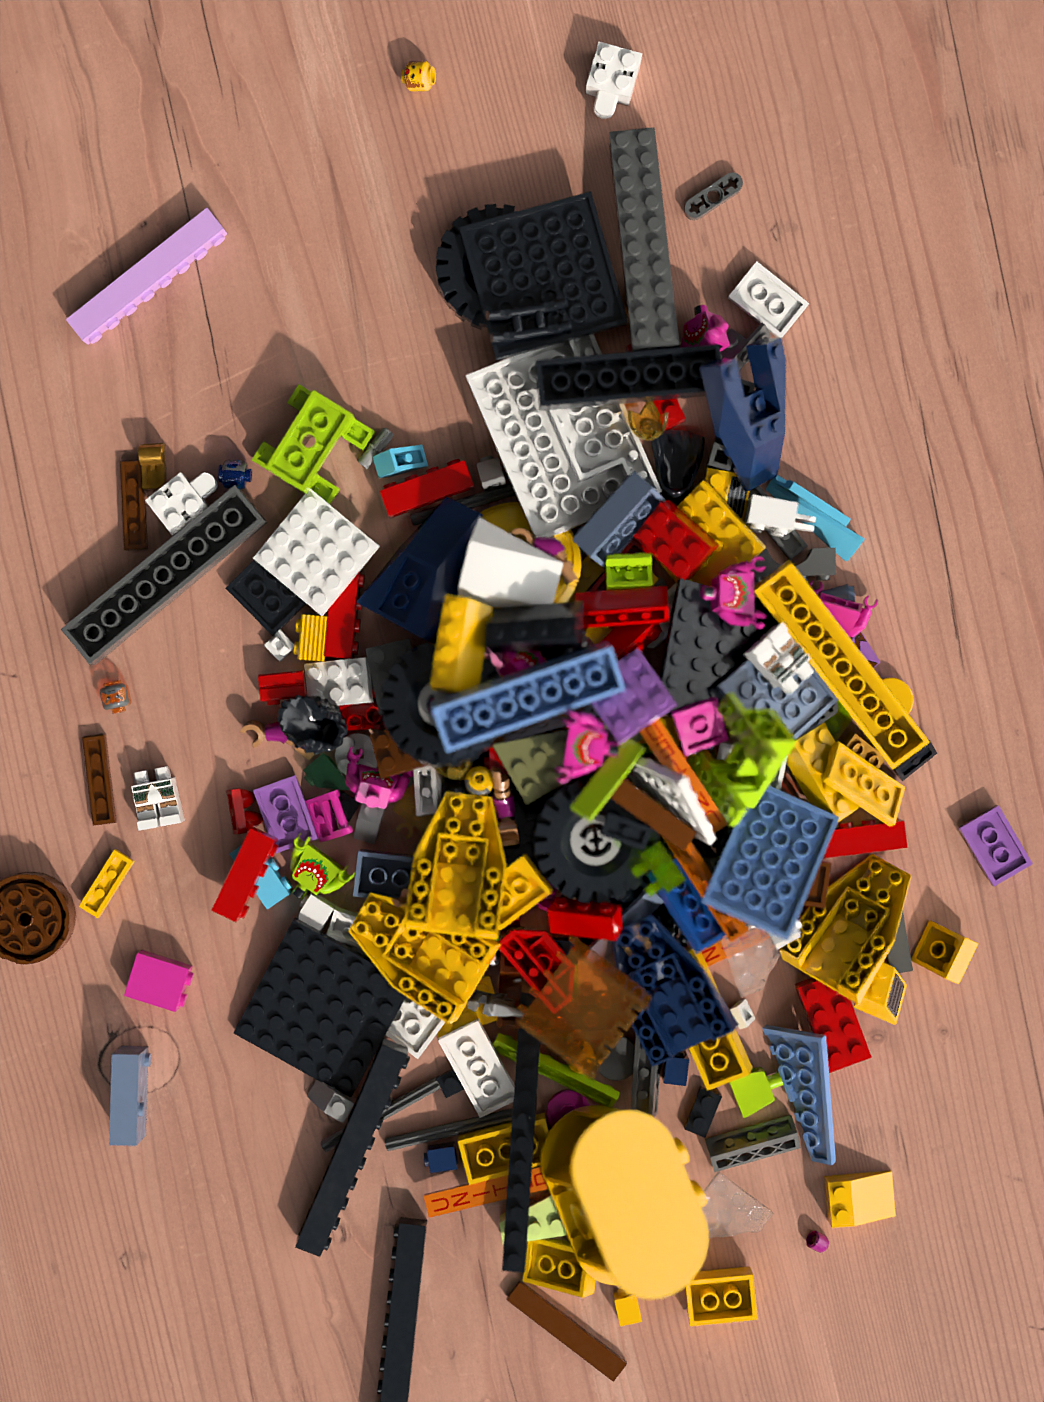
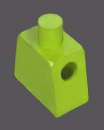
M762 1067L752 1068L748 1076L729 1082L743 1118L774 1102L775 1098L772 1089L784 1085L779 1072L766 1077Z

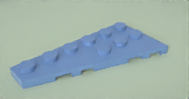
M766 1025L762 1029L764 1034L769 1037L771 1043L770 1051L772 1055L776 1056L779 1064L778 1072L783 1081L789 1101L794 1104L796 1120L800 1121L804 1134L802 1136L810 1158L814 1162L833 1165L836 1162L826 1035Z

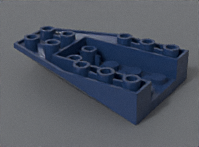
M446 497L398 548L356 603L422 639L436 644L439 636L445 595L458 597L459 584L469 542L479 517L482 518V514Z
M652 914L622 928L616 941H612L621 1003L652 1067L670 1060L676 1053L710 1038L716 1040L734 1032L738 1023L705 969Z

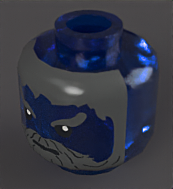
M225 460L223 465H219L218 481L227 489H231L236 485L242 490L246 487L247 482L252 481V469H248L247 463L243 460Z

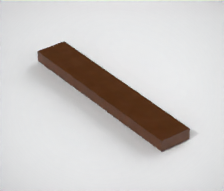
M521 1280L507 1296L506 1300L611 1381L614 1382L627 1365V1361Z

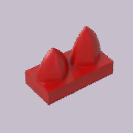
M240 788L226 790L233 834L247 833L250 828L257 827L262 823L263 817L261 814L243 810L255 801L254 793Z

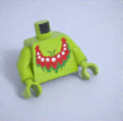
M301 833L297 835L294 840L290 861V869L293 872L291 877L299 882L292 891L297 898L303 900L309 891L318 895L319 893L328 894L339 890L355 876V872L352 875L346 872V869L349 867L348 865L345 867L341 866L312 843H309L310 837L303 841L300 838Z

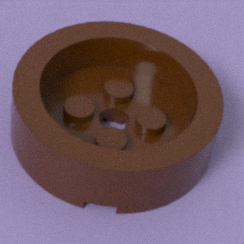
M23 872L0 881V958L15 962L16 964H34L59 952L71 938L76 923L75 905L65 886L52 876L39 872ZM22 913L31 915L29 925H24L21 922L20 916Z

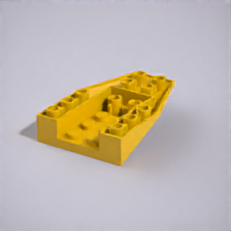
M446 791L414 854L405 916L406 929L498 939L506 862L492 797Z
M871 854L828 887L825 908L808 907L799 920L802 926L798 928L801 937L779 949L782 960L860 1005L895 941L911 874Z
M370 892L348 932L394 989L448 1025L457 1021L501 943L494 939L406 929L405 916L407 906L395 907L392 902L394 898Z

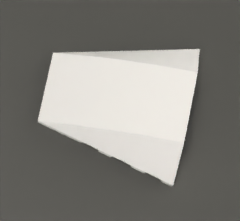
M479 517L469 542L459 584L458 597L469 598L492 607L553 604L563 562Z

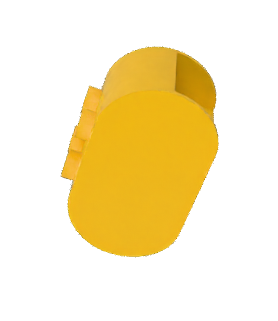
M600 1105L583 1106L572 1110L560 1118L548 1132L541 1148L540 1166L577 1261L583 1271L594 1280L604 1284L618 1285L622 1290L633 1296L655 1299L681 1290L700 1270L708 1247V1226L701 1207L706 1205L707 1200L699 1183L695 1180L690 1181L684 1164L689 1162V1155L683 1142L678 1137L672 1138L664 1125L647 1114Z

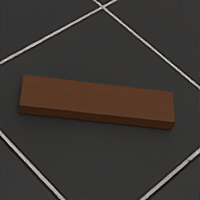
M139 460L120 461L124 550H148L145 490L142 488V466Z
M106 734L82 737L93 826L117 823Z
M626 779L622 780L610 796L682 851L687 848L697 834L696 831Z

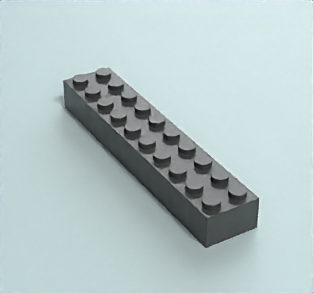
M655 127L609 132V149L632 352L679 348Z
M234 485L61 629L62 632L89 664L96 665L268 522L241 489Z

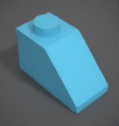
M423 445L388 449L373 456L378 478L397 476L428 466Z

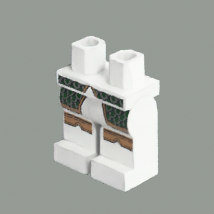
M782 622L774 625L744 655L770 681L773 688L780 687L786 694H790L799 686L792 678L795 673L801 680H804L814 671L808 663L811 658L787 632L789 629Z
M168 766L155 769L156 781H149L147 770L134 773L135 785L131 786L138 818V831L185 821L175 777L171 778Z

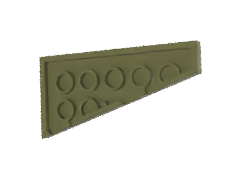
M603 722L604 728L607 729L606 741L618 743ZM569 729L492 744L526 805L566 783L555 779L562 775V772L555 771V768L557 766L567 767L564 766ZM638 732L630 739H632L635 742H638L644 738L641 735V733ZM603 754L602 762L607 760L610 755Z

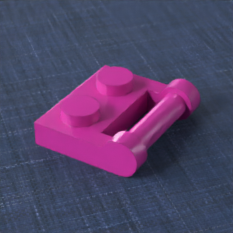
M338 789L306 800L320 843L353 832L351 825H348L341 806ZM328 800H330V802H331V805H332V807H333V810H334V813H335V816H336V819H337V821H338V824H339L340 829H338V825H337V823H336L335 817H334V815H333V812H332V809H331V806H330V803H329Z

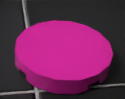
M562 1090L554 1094L548 1102L546 1109L547 1121L552 1128L567 1113L590 1104L585 1096L573 1090Z

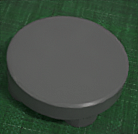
M618 1034L613 1035V1038L601 1039L594 1052L597 1059L595 1066L599 1073L605 1078L614 1081L630 1077L633 1074L635 1043L628 1037Z

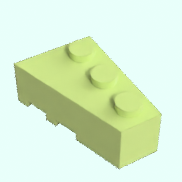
M549 1191L538 1195L537 1198L530 1201L527 1241L567 1235ZM506 1213L500 1215L499 1220L503 1245Z

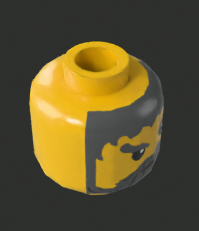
M477 766L467 772L465 787L468 793L487 796L492 792L494 787L492 774L489 769Z

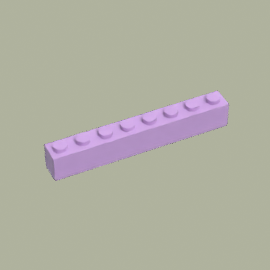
M205 208L69 316L66 321L87 345L96 343L101 339L103 332L107 329L115 328L120 323L119 320L125 315L129 316L137 310L136 306L143 301H149L155 295L154 292L160 287L168 286L172 282V278L178 273L182 274L190 267L189 264L195 259H202L207 254L209 248L213 245L218 246L225 239L224 236L227 235L226 231L209 209Z

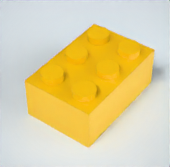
M750 1266L698 1271L696 1276L685 1286L690 1326L758 1320L754 1278Z

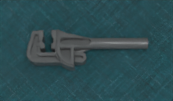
M474 990L467 1002V1008L475 1012L480 1004L484 1003L482 1014H486V1016L518 1017L557 1028L560 1027L561 1023L559 1018L517 1008L515 1000L507 998L506 993L491 994Z

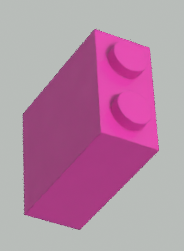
M141 950L136 955L124 996L176 1012L185 1005L187 994L184 993L186 986H190L194 973L191 970L193 966Z

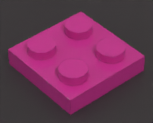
M715 696L671 712L685 756L728 741L723 718L717 711L719 704Z

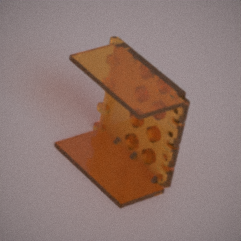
M570 935L568 940L575 944L567 956L560 951L556 954L563 962L554 974L545 969L543 975L549 981L541 992L531 988L529 992L536 999L530 1007L527 1008L522 1004L517 1007L524 1013L518 1024L594 1080L601 1067L600 1065L603 1064L611 1053L605 1047V1044L614 1049L624 1035L618 1027L620 1026L627 1031L638 1016L631 1009L634 1008L638 1012H641L643 1008L647 1009L652 996L646 993L643 987L587 945Z

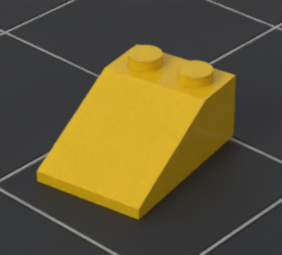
M891 1170L824 1176L827 1216L832 1228L857 1226L896 1216Z
M550 1238L528 1241L523 1282L581 1298L594 1293L596 1280L583 1271L577 1261L570 1241Z

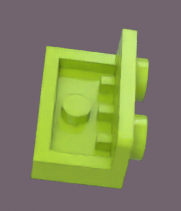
M639 552L626 555L620 553L607 555V590L653 587L652 554Z

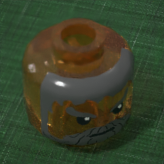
M121 680L104 683V687L100 689L103 708L105 710H112V714L125 712V707L131 704L128 685L122 683Z

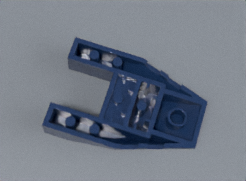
M782 337L761 338L746 345L756 390L745 395L736 359H716L700 366L715 434L723 441L726 447L723 450L727 457H731L735 465L733 469L744 491H750L778 475L785 437L786 357Z

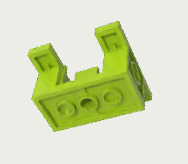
M298 384L287 404L300 411L278 448L275 449L263 441L252 461L305 494L312 489L331 505L340 489L317 474L340 437L364 451L376 432L356 420L352 413L315 390L311 392ZM310 437H315L314 446L310 448L305 447Z
M726 693L717 711L729 727L730 733L737 736L741 742H735L725 760H714L706 748L690 754L686 761L730 826H737L747 808H754L797 740L774 709H745L735 693Z

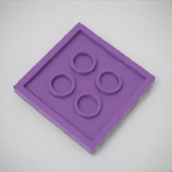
M638 648L617 662L625 691L591 702L619 744H622L677 706Z

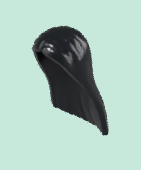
M662 430L652 433L650 440L656 466V479L662 490L660 494L666 500L681 501L692 491L703 457L705 438L699 434L684 430Z

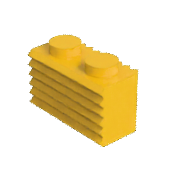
M301 614V619H297L296 632H299V641H295L294 655H298L297 659L327 661V657L324 656L327 616Z

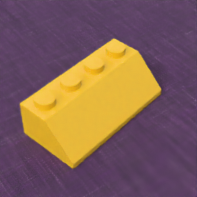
M445 595L430 682L432 691L455 694L480 685L486 651V622L492 613V606L469 598Z

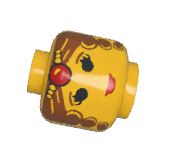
M409 61L405 69L401 71L402 83L412 92L428 91L436 81L435 68L427 61Z

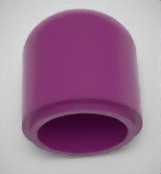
M813 1230L807 1235L806 1245L816 1252L822 1253L828 1249L829 1240L825 1235ZM817 1236L815 1243H813L812 1238Z

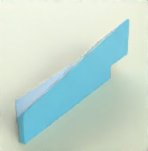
M776 475L766 487V490L776 499L797 502L796 514L816 517L815 523H802L814 526L813 533L830 548H836V553L844 561H848L865 540L846 527L851 520L849 517L789 479L786 481L779 475Z

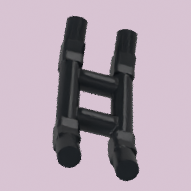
M566 297L523 307L486 311L487 320H506L512 318L514 331L490 334V342H513L520 339L557 334L572 329L570 320L548 324L547 326L545 324L544 313L567 307L568 301ZM534 314L537 327L523 330L521 316Z

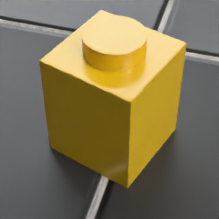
M622 1289L613 1293L620 1327L642 1322L637 1297Z

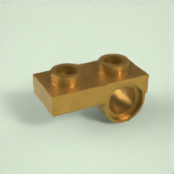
M165 444L139 445L138 456L142 466V488L144 490L160 489L166 484Z
M851 731L842 741L843 745L878 769L885 761L879 751Z

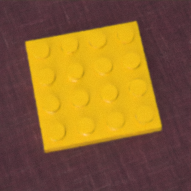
M706 480L702 481L677 506L719 544V547L689 581L711 586V580L717 577L721 570L735 563L744 561L751 563L766 548ZM652 554V556L658 561V563L677 583V580L679 578Z

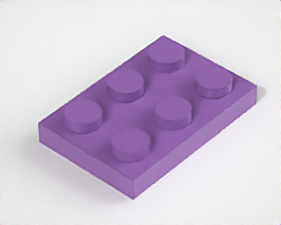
M297 775L253 790L268 834L278 838L276 844L279 847L276 853L293 848L294 840L299 833H301L300 838L303 841H306L308 837L311 838L310 841L318 839Z
M999 805L992 807L958 827L992 886L998 885L1033 864Z

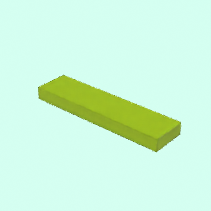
M630 738L619 744L617 757L610 756L572 804L571 810L591 822L645 752V747Z

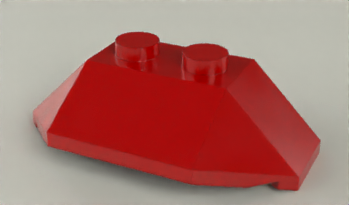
M513 929L498 941L501 943L499 949L553 1014L572 1000L576 965L547 931Z

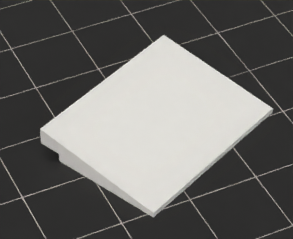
M593 334L515 355L466 375L468 384L535 538L536 536L553 537L587 524L592 514L606 503L608 496L616 492L622 485L623 480L634 471L659 494L662 492L624 403L539 411L535 374L536 360L601 355L602 353Z

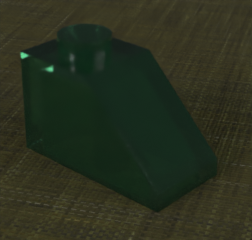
M326 752L322 753L303 770L306 774L304 778L311 786L316 785L317 788L350 790L345 783L346 775L339 770L336 763Z

